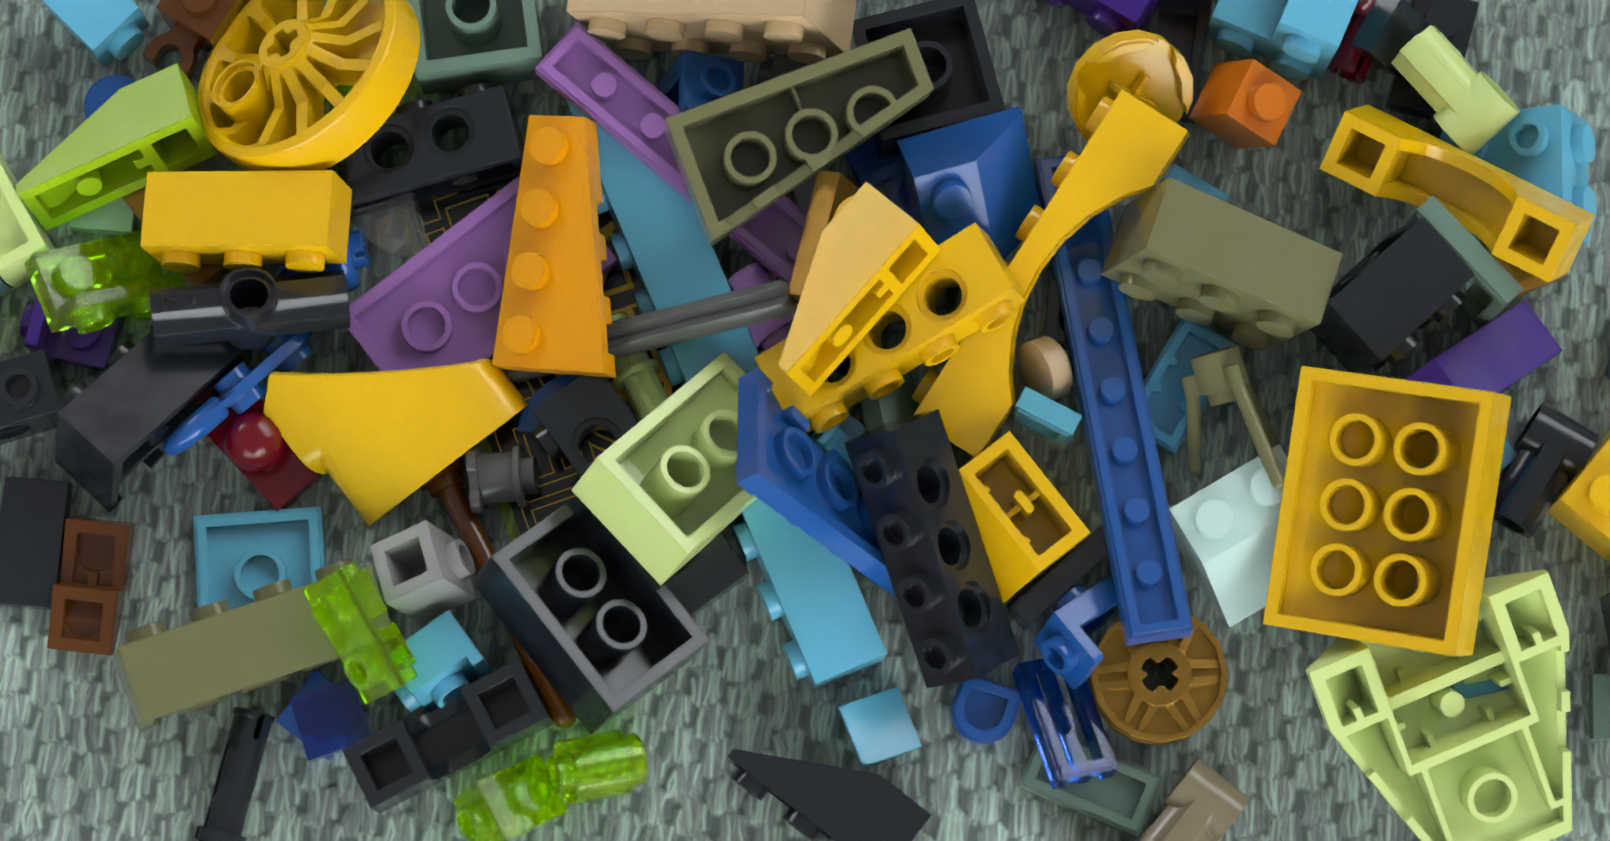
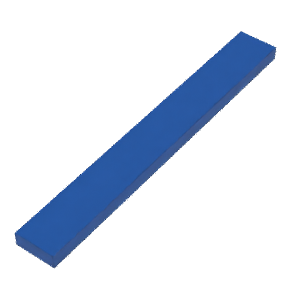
M1066 155L1036 158L1033 168L1041 208L1044 210L1058 190L1056 186L1050 183V180ZM1107 209L1094 216L1070 236L1051 258L1123 634L1127 646L1190 637L1193 632V626L1127 296L1118 289V282L1101 275L1114 238L1110 211Z

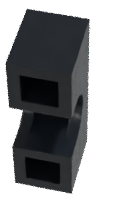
M519 659L461 688L462 693L442 708L439 707L409 721L399 720L342 749L372 810L382 813L554 724L525 666Z

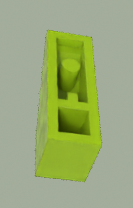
M179 64L171 65L120 88L15 185L17 195L46 231L146 187L147 172H179L218 154V150L206 138L197 103L198 92Z

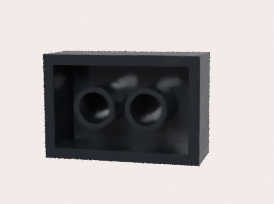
M577 496L493 554L471 581L591 735L686 665L710 641L665 583L660 585Z

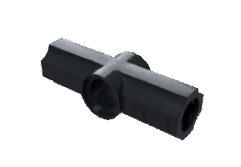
M243 267L229 273L220 283L149 290L155 348L229 341L233 346L242 350H257L268 346L275 340L277 335L350 328L348 289L344 270L272 277L262 269ZM245 307H257V308H259V309L254 310V311H243V310H241V308H245Z

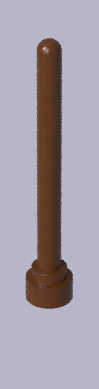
M460 456L423 484L420 490H428L433 499H440L459 538L468 547L478 574L488 559L496 552L477 515L471 511L470 501L462 487L466 483L462 473L466 469V465ZM503 623L553 723L559 728L571 727L576 722L577 716Z

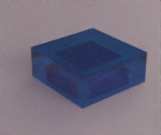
M352 678L289 698L304 750L310 762L342 753V749L371 735L355 680Z

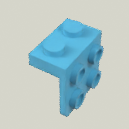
M1562 104L1519 109L1520 113L1474 154V156L1595 214L1592 224L1595 222L1597 213L1596 199L1592 188L1588 186V163L1593 162L1595 157L1593 131L1587 125V121ZM1442 130L1441 140L1461 149L1445 133V131ZM1589 230L1582 244H1589ZM1471 233V235H1472L1477 241L1480 240L1478 237H1476L1474 234Z

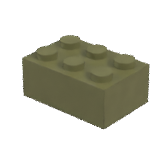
M1169 177L1124 206L1101 275L1118 282V289L1128 296L1146 301L1160 300L1176 307V315L1188 322L1198 325L1215 324L1233 332L1231 337L1237 343L1252 349L1266 350L1321 323L1343 253Z

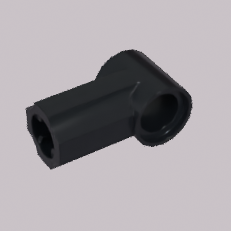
M1542 402L1517 439L1513 448L1517 454L1499 479L1493 521L1513 533L1520 534L1528 539L1531 538L1565 482L1570 483L1585 464L1599 439V435L1547 403Z

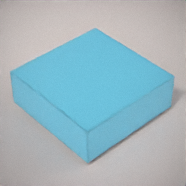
M1026 386L1011 415L1014 417L1013 421L1061 446H1064V444L1068 445L1082 418V415Z

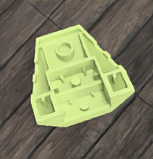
M1543 569L1484 578L1474 651L1471 656L1455 657L1339 637L1305 670L1327 730L1420 841H1550L1572 831L1571 751L1567 749L1566 712H1571L1570 691L1566 689L1565 652L1570 651L1569 629L1548 571ZM1464 680L1465 685L1492 680L1499 687L1508 685L1509 690L1464 699L1461 694L1452 689L1451 685Z

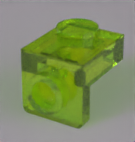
M536 754L475 782L453 800L457 811L458 826L468 841H511L560 818L569 811L540 754Z

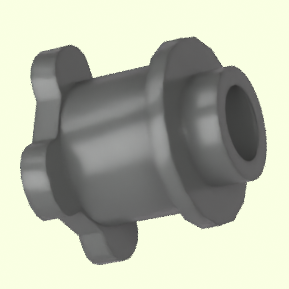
M514 444L512 451L484 453L482 446L472 447L471 450L466 452L469 500L473 514L483 513L484 509H488L489 504L517 502L519 508H526L529 494L539 493L537 459L535 455L525 456L521 444Z

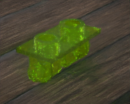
M353 561L302 590L312 606L316 622L326 631L341 658L347 678L358 689L365 704H368L416 678L418 675L412 664L416 663L417 659L411 653L395 622L376 631L371 619L388 609L369 577L368 570L366 569L361 572L356 562Z

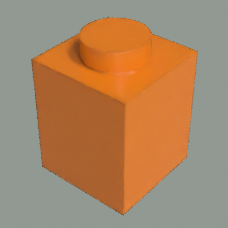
M1255 59L1216 63L1189 118L1237 149L1275 146L1302 91Z

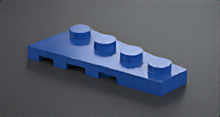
M759 367L739 377L737 483L746 492L756 496L785 517L789 523L799 527L817 540L832 554L839 556L860 571L872 583L879 585L896 597L861 491L858 489L856 480L850 471V464L835 448L824 453L806 434L809 431L810 422L794 405L783 410L768 394L772 390L773 382Z

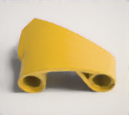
M478 359L476 361L443 366L375 372H272L268 378L263 413L274 422L283 439L305 466L319 474L328 473L366 524L371 526L529 404L503 370L492 365V360Z

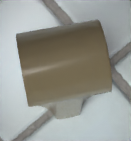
M1197 758L1163 801L1166 807L1152 825H1149L1138 841H1218L1242 812L1250 798L1204 761Z

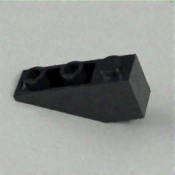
M733 749L728 755V761L737 767L731 779L760 801L763 800L768 792L789 808L782 818L811 841L816 838L819 832L831 841H912L932 815L880 774Z

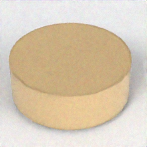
M1049 336L1039 337L1020 346L1017 360L1024 385L1051 400L1066 396L1072 386L1073 374L1070 361L1062 346Z

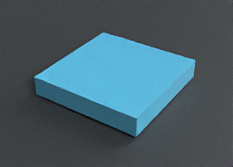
M321 506L280 509L279 511L266 510L193 516L198 608L221 600H227L230 610L253 603L255 600L252 591L286 579L290 580L292 589L317 582L314 571L326 566L324 509Z

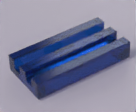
M1043 658L1018 663L1011 673L1052 789L1063 788L1071 781H1075L1076 785L1087 783L1095 776H1099L1100 780L1111 778L1119 768L1087 680L1076 689H1072L1065 680L1064 682L1092 757L1090 761L1085 759L1074 728L1075 721L1069 704L1063 698L1055 673L1047 666Z

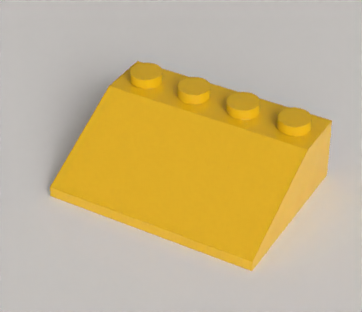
M1301 366L1263 624L1455 657L1473 655L1512 396L1469 388Z

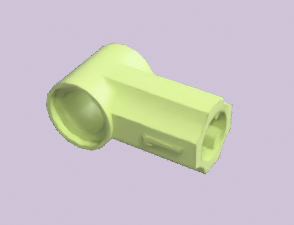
M1430 25L1424 31L1415 35L1399 50L1398 55L1391 62L1436 111L1433 116L1445 133L1462 150L1472 155L1480 150L1520 113L1516 104L1501 87L1484 72L1480 71L1478 73L1462 56L1460 51L1435 26Z

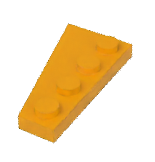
M529 115L492 365L495 367L514 371L616 378L615 356L608 353L606 329L607 325H612L610 298L604 296L601 262L607 261L606 239L604 235L599 233L597 206L603 202L597 123L586 117Z

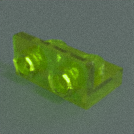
M141 231L33 253L24 263L52 333L76 328L79 334H88L109 326L115 321V318L133 315L135 321L152 319L149 290L185 286L186 283L183 275L179 272L164 275L159 261L140 247Z

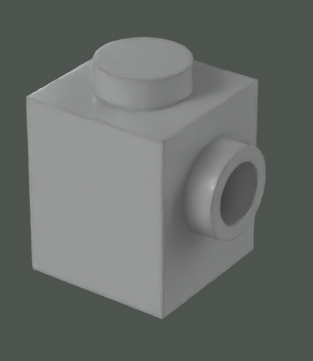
M427 520L370 546L385 603L421 624L443 614L448 609L452 610L476 599L470 575L475 573V564L468 547L461 539L451 537Z

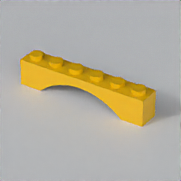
M1123 89L1115 101L1107 96L1103 97L1085 126V129L1093 133L1092 137L1080 155L1070 150L1064 157L1050 180V183L1056 186L1058 190L1045 210L1038 205L1031 209L1015 235L1016 238L1024 243L1010 264L1004 261L1026 301L1044 267L1070 236L1094 216L1127 198L1145 193L1159 184L1190 136L1188 130ZM1026 301L1013 308L1016 313L1015 316L1003 326L987 333H982L979 329L958 342L959 350L949 358L942 371L940 372L931 367L912 395L911 399L920 404L913 415L939 409L949 441L973 457H976L991 445L1017 403L1014 381L1016 336Z

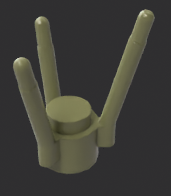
M1233 345L1190 358L1193 374L1180 378L1186 397L1188 471L1192 475H1197L1201 471L1200 396L1207 395L1210 407L1236 400L1271 485L1275 489H1281L1284 485V479L1272 450L1279 442L1249 379L1240 346Z

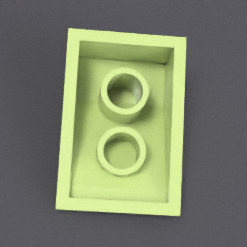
M725 351L601 453L572 488V492L660 585L691 560L757 499L756 496L746 492L737 483L738 378L746 373Z

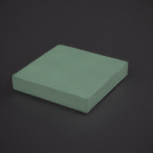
M1432 195L1414 212L1405 226L1423 217L1475 274L1460 288L1466 299L1458 307L1479 328L1491 322L1524 288Z

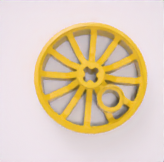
M249 0L234 18L216 46L212 48L201 74L197 103L206 138L226 158L245 171L325 170L345 159L378 131L395 110L409 86L420 50V27L413 7L408 0H328L325 7L324 0ZM337 85L354 86L345 97L336 88ZM324 98H326L334 107L325 116Z

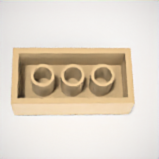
M568 0L566 12L588 28L587 32L603 39L613 46L615 54L629 59H650L652 52H671L673 56L678 58L684 50H690L704 54H729L730 57L736 60L752 63L766 61L767 55H787L791 60L814 64L825 60L826 56H836L850 50L857 0Z

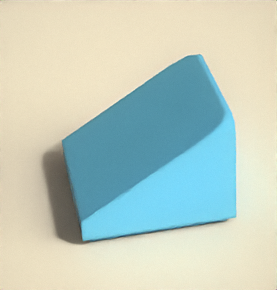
M898 686L838 707L839 715L861 770L922 747Z

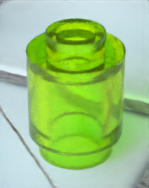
M616 729L559 740L555 744L553 755L547 758L546 773L553 793L561 794L566 803L574 805L631 793L635 785L646 782L648 761L640 737L636 733L624 734L621 730Z

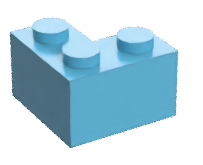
M1218 0L1207 27V34L1216 37L1215 43L1221 49L1231 54L1247 57L1252 52L1274 61L1273 67L1287 77L1305 81L1311 76L1321 80L1341 43L1358 0Z

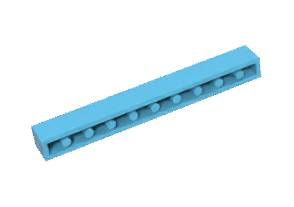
M566 100L568 116L586 117ZM597 126L603 200L597 206L598 215L606 211L609 212L617 230L616 234L608 236L613 253L622 272L633 268L642 290L633 294L639 314L732 292L713 247L709 248L693 206ZM747 326L669 345L665 349L657 351L660 363L671 387L680 383L682 385L686 384L724 351L746 374L759 367L754 359L759 354ZM771 390V392H769L768 394H769V395L776 401V403L780 406V404H779V402L777 401V399H776L774 393H773L772 390ZM757 498L738 515L741 523L732 526V531L745 561L748 562L756 558L766 582L757 585V590L770 620L773 621L781 617L791 641L782 644V648L795 679L799 680L807 677L812 690H815L883 661L887 655L886 649L849 564L839 556L832 554L825 546L799 527L789 523L785 517Z

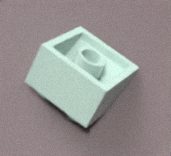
M1278 444L1272 450L1284 479L1288 457L1280 444ZM1259 456L1169 509L1176 545L1228 629L1266 606L1283 487L1281 489L1273 488Z

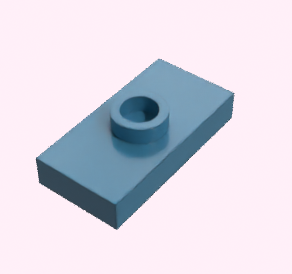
M1181 319L1144 380L1157 449L1171 457L1174 456L1187 434L1186 397L1180 378L1193 374L1189 359L1210 351L1235 345L1204 325L1194 324L1184 319ZM1207 395L1200 396L1201 410L1208 400Z

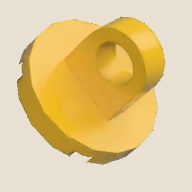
M1142 30L1113 33L1093 44L1075 63L1067 83V109L1076 128L1087 141L1090 140L1093 133L1085 129V126L1097 105L1104 96L1115 101L1122 89L1177 123L1181 119L1183 112L1187 115L1192 104L1193 76L1182 54L1161 35Z

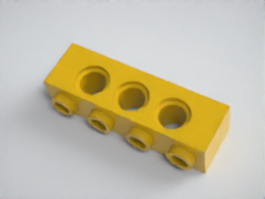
M976 222L938 245L941 249L940 252L849 353L851 360L850 369L842 380L829 383L826 379L811 397L806 394L778 367L787 338L754 357L760 370L773 382L772 392L781 408L784 410L794 405L810 422L808 432L813 429L815 433L828 431L846 420L849 416L847 409L869 396L871 400H876L897 390L904 383L902 376L922 363L926 366H933L953 356L960 348L958 344L960 340L979 329L982 333H987L1009 322L1016 314L1013 308L1025 302L1026 298L992 239ZM949 287H960L962 299L958 308L948 315H937L936 301L941 292ZM904 320L906 334L902 342L894 348L883 349L881 335L884 328L893 321Z

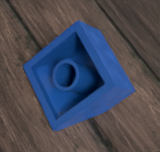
M1017 106L898 140L897 146L913 219L922 226L937 245L976 222L990 236L1001 257L1005 260L1021 242L1015 235L1022 222L1035 205L1040 207L1024 119L1020 107Z

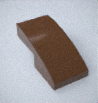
M78 516L66 518L60 582L53 585L47 648L109 656L114 654L123 612L135 523Z

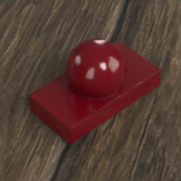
M261 399L257 400L240 415L232 407H229V416L207 436L277 511L287 509L324 474L312 471L297 457L281 436L274 422L263 413L265 403Z

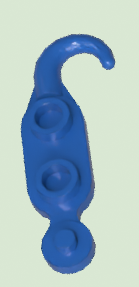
M316 331L277 335L272 343L265 348H261L267 355L253 368L249 369L243 361L236 365L213 386L221 396L219 398L210 397L163 442L164 452L174 456L191 447L229 416V407H232L238 415L242 414L266 393L267 389L260 381L271 371L278 367L281 372H290L313 352V349L306 341Z

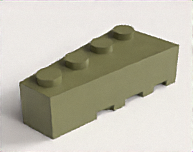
M911 28L665 119L663 129L709 248L817 175L819 170H824L926 100L934 88Z
M352 559L343 560L314 571L317 582L292 589L289 579L278 581L252 591L255 600L253 603L230 610L227 600H221L190 611L191 623L167 630L164 620L126 632L129 643L117 647L115 661L138 730L142 731L159 725L160 717L178 712L179 715L193 713L228 699L229 694L241 691V694L254 692L291 677L290 674L301 670H303V673L311 672L314 669H319L390 644L396 636L371 564L355 569Z

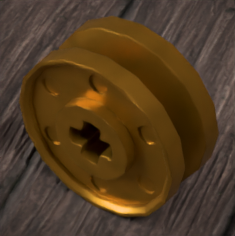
M1191 616L1193 632L1190 637L1127 646L1125 644L1121 619L1107 629L1097 646L1103 654V659L1089 676L1088 684L1094 707L1110 729L1135 743L1162 746L1187 739L1212 720L1225 697L1228 669L1222 646L1205 623ZM1163 661L1173 671L1167 679L1174 683L1170 691L1160 685L1152 692L1142 683L1148 674L1141 667L1145 662L1152 667H1156Z

